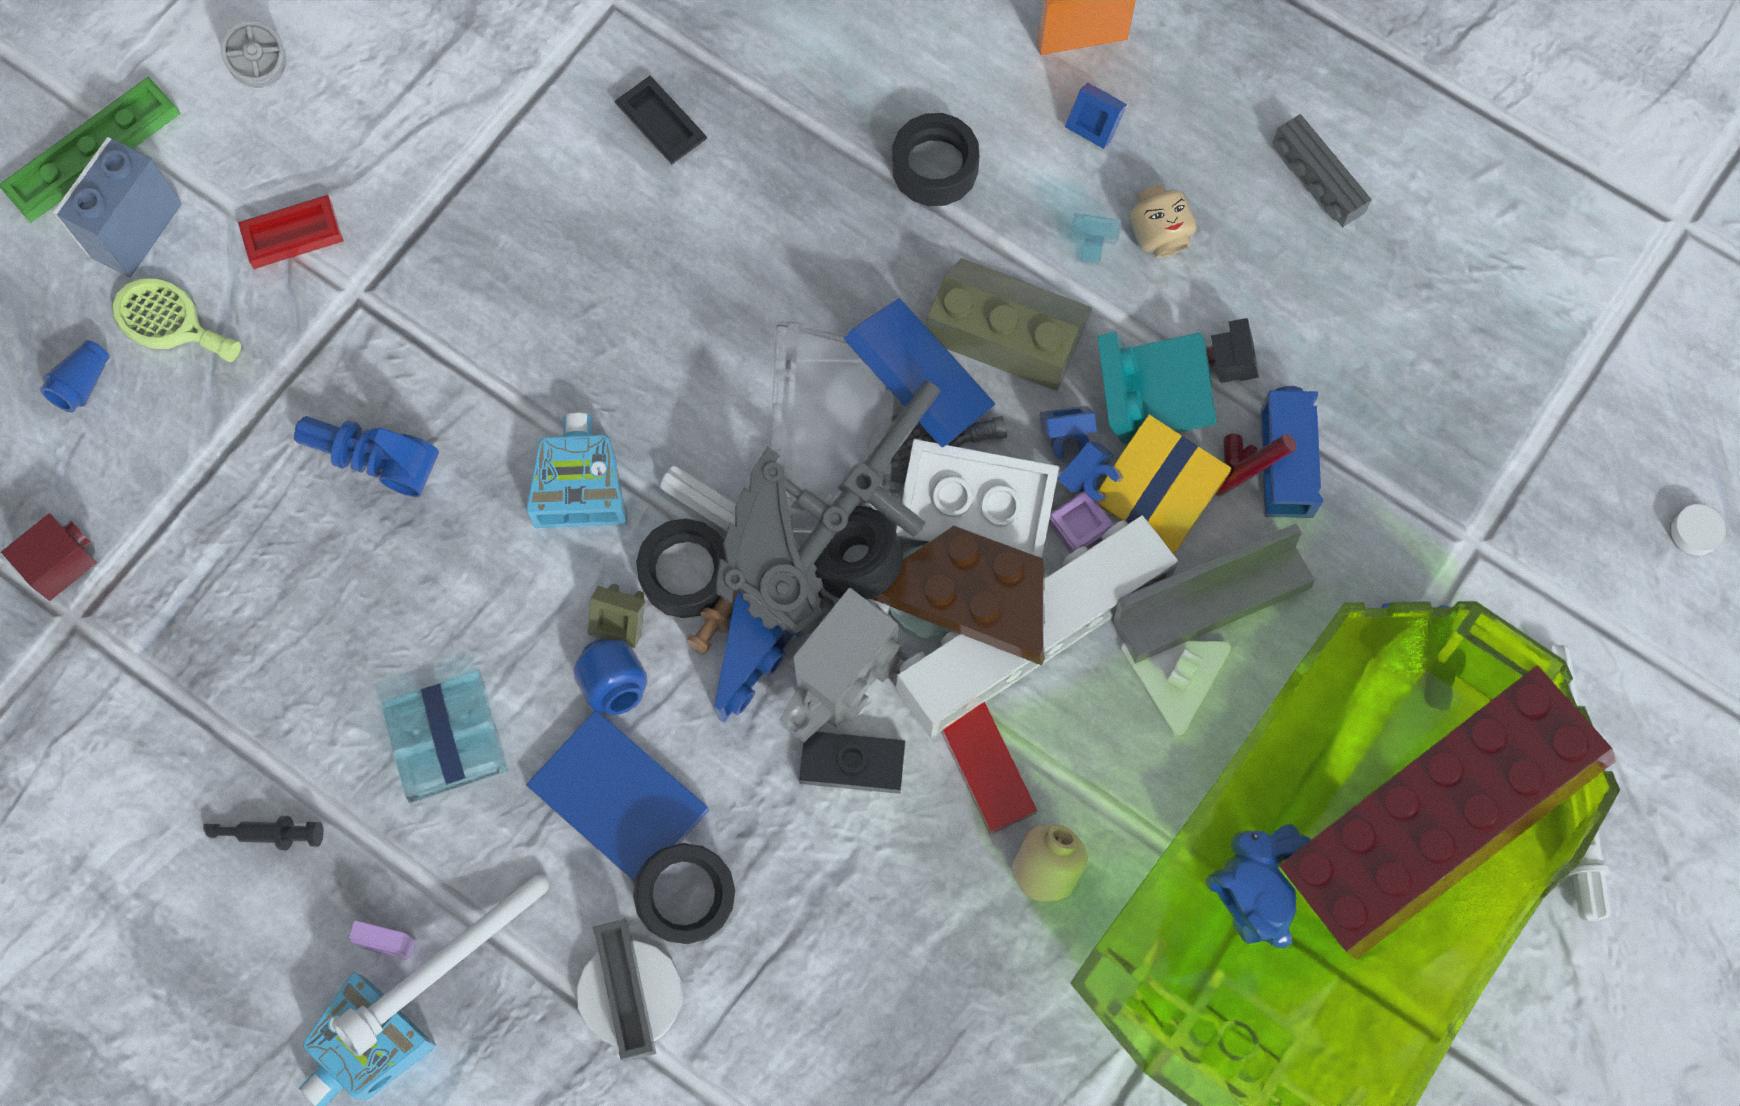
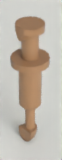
M738 590L733 591L731 604L721 597L712 609L705 607L700 615L705 623L695 636L689 635L686 639V643L694 651L705 655L712 646L709 641L717 631L728 633L730 628L728 620L732 616L735 597L739 593Z

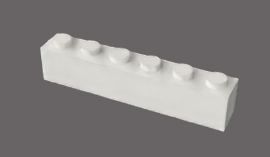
M1143 515L1129 524L1125 520L1116 523L1103 534L1102 542L1090 550L1086 546L1076 549L1064 559L1062 568L1050 576L1045 572V660L1043 664L1113 618L1117 602L1121 597L1173 576L1179 561ZM951 631L941 640V647L927 656L924 652L917 653L899 668L901 673L897 675L896 691L928 736L932 738L984 701H988L1041 665Z

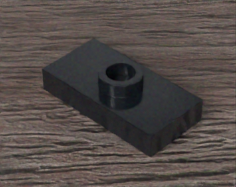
M815 732L803 742L799 783L901 794L905 740Z

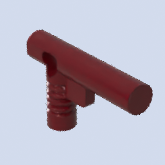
M1235 433L1226 435L1223 439L1224 463L1231 467V471L1216 492V495H1225L1293 453L1297 448L1295 440L1289 434H1284L1260 450L1252 444L1243 449V438L1241 435Z

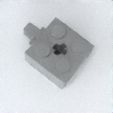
M849 588L793 656L797 690L780 717V724L796 738L805 742L827 721L835 728H838L845 717L850 721L854 720L869 699V696L865 694L876 678L884 682L900 660L895 655L900 647L898 643L899 624Z

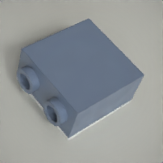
M107 137L56 207L53 214L88 257L131 278L182 203L152 158Z

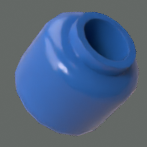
M599 639L589 643L583 649L573 668L574 679L587 704L595 711L611 715L623 714L636 707L641 701L648 684L646 671L633 648L626 641Z

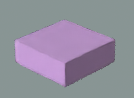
M1085 491L1051 512L1048 523L1070 553L1082 546L1090 549L1102 541L1103 534L1114 525L1099 504L1091 499Z
M355 920L349 935L351 942L360 948L406 960L407 957L411 958L416 941L406 933Z

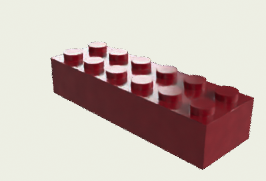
M1536 665L1283 861L1279 867L1345 952L1357 960L1614 764L1616 760L1613 748L1544 671Z

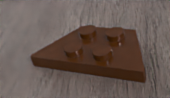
M952 526L903 559L902 569L896 581L880 595L870 598L1041 666L1045 660V568L1043 558L962 528Z

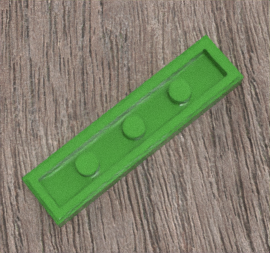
M148 76L1 182L0 189L25 218L32 223L62 201L107 137L133 149L180 115L176 106Z

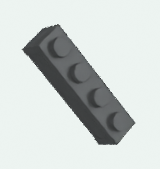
M1301 114L1277 129L1272 142L1276 152L1286 158L1291 164L1294 174L1304 180L1309 186L1313 197L1323 203L1328 215L1333 220H1337L1343 228L1366 213L1372 199Z
M626 919L594 926L593 930L597 940L620 1060L627 1062L657 1054L630 925Z

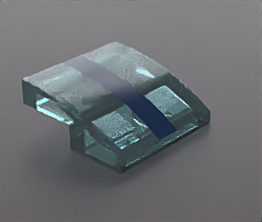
M479 671L382 702L396 765L405 796L409 803L508 771L499 731L493 721L485 683Z

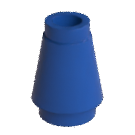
M85 340L80 347L43 376L45 383L40 388L42 395L53 405L66 412L72 413L78 406L84 407L106 362L110 359L109 354L98 344Z

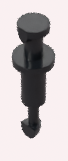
M284 815L280 816L276 822L242 821L236 827H220V824H203L205 835L209 838L235 836L239 842L275 843L276 848L282 851L288 850L292 846L293 841H308L309 846L319 847L324 835L321 822H306V826H294L292 818Z

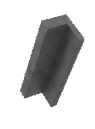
M1293 524L1121 597L1117 602L1113 623L1135 664L1312 588L1315 579L1296 548L1302 534L1298 525Z

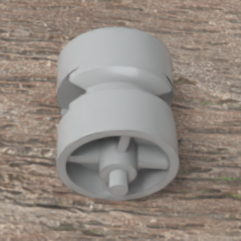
M246 20L236 23L225 33L221 43L222 59L229 72L238 82L248 87L263 88L272 85L282 76L286 67V52L279 35L273 28L260 21Z

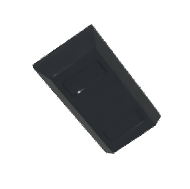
M648 76L614 101L620 110L671 165L707 139L702 130L651 76Z

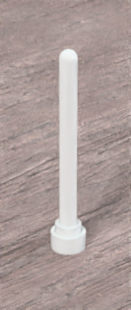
M541 874L533 876L370 1007L366 1008L362 1005L356 1011L350 1008L334 1020L332 1026L343 1043L357 1057L362 1055L377 1043L375 1036L382 1032L381 1025L544 895L550 887L549 879Z

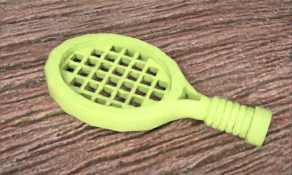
M140 278L127 283L116 293L112 303L113 319L123 334L136 344L152 349H170L183 343L194 341L218 354L220 358L228 362H233L238 357L241 350L240 342L232 338H225L211 330L206 331L203 329L198 320L197 307L189 295L173 282L159 278ZM147 291L150 292L148 297L144 296ZM167 292L171 293L169 297L165 296ZM155 295L159 296L156 301L152 300ZM134 296H138L135 301L131 300ZM175 296L178 297L177 301L173 300ZM141 299L145 300L143 305L139 304ZM162 299L166 300L164 305L160 304ZM128 303L132 304L130 309L127 308ZM152 303L153 306L150 309L147 308L148 304ZM173 303V307L171 309L168 308L169 304ZM137 306L140 307L138 312L134 311ZM157 306L161 308L158 313L155 312ZM178 306L182 308L179 313L176 312ZM144 310L148 311L146 316L142 315ZM165 310L169 312L167 316L162 315ZM131 314L135 315L132 320L128 319ZM152 314L156 315L153 320L149 319ZM173 314L177 315L174 320L170 319ZM139 318L143 319L140 324L136 323ZM160 318L164 319L161 324L157 323ZM181 318L184 319L182 324L178 323ZM147 322L151 323L148 328L144 327ZM167 322L172 323L169 328L165 327ZM134 325L137 326L135 331L132 330ZM154 326L158 327L156 332L152 331ZM175 326L179 327L176 331H173ZM142 329L145 330L143 335L139 334ZM164 329L166 333L162 336L160 333Z

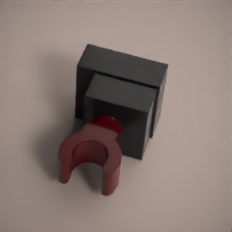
M1248 318L1228 321L1230 332L1211 335L1212 346H1206L1209 368L1211 365L1216 366L1221 383L1259 378L1253 336Z

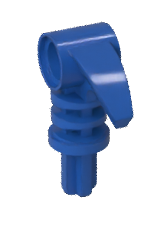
M305 416L295 426V442L331 454L333 466L344 469L351 463V469L361 473L367 467L368 475L375 478L380 476L379 481L383 485L410 497L421 496L439 455V450L435 446L415 436L398 434L383 428L365 429L362 433L359 423L351 420L345 421L341 427Z

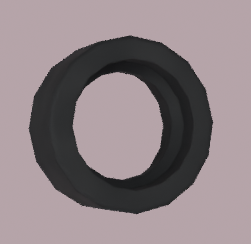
M925 113L910 119L898 131L892 145L893 178L899 190L909 199L926 206H946L961 200L973 188L979 170V142L972 129L962 120L945 113ZM926 141H942L953 145L961 152L963 164L961 169L954 175L944 179H929L918 175L910 168L908 156L910 151L919 144Z
M687 518L667 521L650 532L640 546L636 565L641 588L653 606L666 615L679 618L701 616L700 614L705 607L712 609L721 598L716 593L720 559L726 561L724 540L719 532L704 522ZM686 542L699 544L709 552L713 559L714 571L710 582L705 588L694 594L676 595L664 589L656 576L655 568L659 556L664 550L675 544Z
M680 843L661 848L644 862L635 878L633 899L637 915L648 931L668 942L691 944L708 939L724 926L733 910L736 890L731 871L719 855L701 845ZM680 862L694 863L703 868L712 879L715 890L713 905L707 915L698 922L687 925L673 924L663 918L656 909L653 899L654 884L660 873L670 865Z

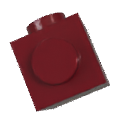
M50 513L1 551L30 587L49 601L97 563L85 549L92 543L85 533L72 520L63 525Z

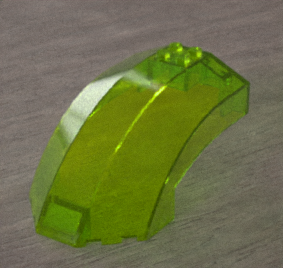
M1430 601L1391 602L1388 608H1366L1364 602H1344L1213 786L1093 948L1070 984L1140 1069L1187 1106H1416L1482 992L1542 900L1578 866L1585 856L1620 792L1613 772L1603 771L1357 960L1345 952L1279 866L1278 869L1296 890V914L1289 928L1292 935V944L1284 949L1274 947L1265 941L1251 944L1245 943L1232 924L1234 918L1224 906L1218 893L1210 891L1206 884V879L1215 871L1222 869L1229 859L1235 857L1231 850V839L1236 833L1250 830L1263 831L1272 835L1280 827L1292 824L1298 829L1300 835L1307 836L1312 840L1536 665L1544 671L1593 726L1585 706H1577L1570 690L1569 683L1573 680L1567 662L1477 601H1457L1453 607H1432Z

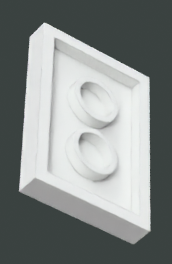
M914 439L901 503L926 521V523L915 537H912L897 525V536L929 543L952 526H956L1042 558L1059 466L949 445L942 448L938 443Z

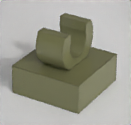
M612 584L608 589L597 586L590 601L588 635L606 640L626 641L631 647L635 648L642 635L645 606L644 592L637 591L635 596L619 592L618 584Z

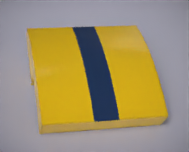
M1148 415L1114 465L1122 473L1123 479L1120 482H1114L1107 476L1099 489L1106 495L1104 501L1096 502L1103 510L1120 521L1125 520L1127 524L1143 515L1175 555L1201 518L1202 512L1230 474L1231 467L1159 420Z

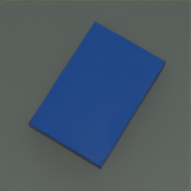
M900 298L852 328L843 338L904 407L925 380L932 382L940 389L941 393L919 423L942 448L985 415L996 404Z
M594 711L526 784L535 795L634 883L638 872L649 857L661 848L680 844L709 812V808L598 711Z

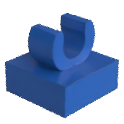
M1087 82L1078 93L1065 128L1104 149L1111 142L1127 104Z
M1088 406L1039 412L1041 431L1048 438H1052L1051 450L1058 459L1064 458L1063 443L1066 439L1077 438L1080 452L1090 442L1085 433L1097 432L1095 412Z
M1088 442L1057 479L1071 492H1083L1085 490L1091 499L1104 501L1106 495L1097 488V478L1101 474H1106L1114 482H1120L1123 476L1115 466L1106 465L1114 456L1100 442Z

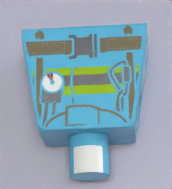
M570 413L563 417V437H545L539 442L527 503V513L534 528L627 525V515L616 456L610 437L593 435V418L589 414Z
M353 972L346 980L303 1044V1048L320 1064L299 1087L302 1094L315 1106H326L342 1088L354 1098L366 1101L431 1052L436 1046L399 1010L381 1025L382 1032L375 1036L377 1043L359 1057L353 1054L337 1035L332 1022L350 1008L356 1011L362 1005L366 1008L370 1007L384 995L366 977L356 972Z

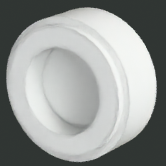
M1693 504L1684 508L1673 519L1671 536L1674 543L1682 551L1696 556L1705 555L1712 552L1723 542L1726 536V524L1721 514L1714 508L1705 504Z

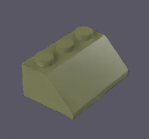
M961 258L944 277L927 315L926 327L948 350L1058 391L1092 307Z

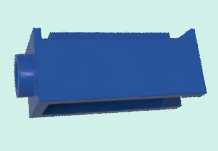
M1283 386L1275 391L1269 390L1261 407L1262 448L1284 434H1289L1295 440L1297 446L1293 453L1263 470L1265 517L1314 518L1323 503V498L1319 494L1321 477L1317 406H1313L1318 397L1317 391H1303L1302 388L1297 386Z

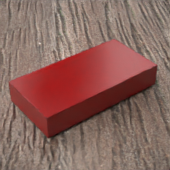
M329 195L238 222L248 260L253 269L344 241Z

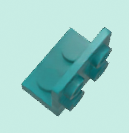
M1117 332L1097 336L1109 426L1122 444L1129 443L1148 415H1151L1177 433L1213 426L1217 423L1205 338L1201 333L1135 347H1126Z

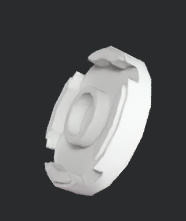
M636 940L633 941L653 1039L656 1041L666 1034L676 1020L677 1014H679L683 1002L682 980L672 960L655 946ZM598 951L584 967L577 986L578 1010L586 1027L603 1042L618 1047Z

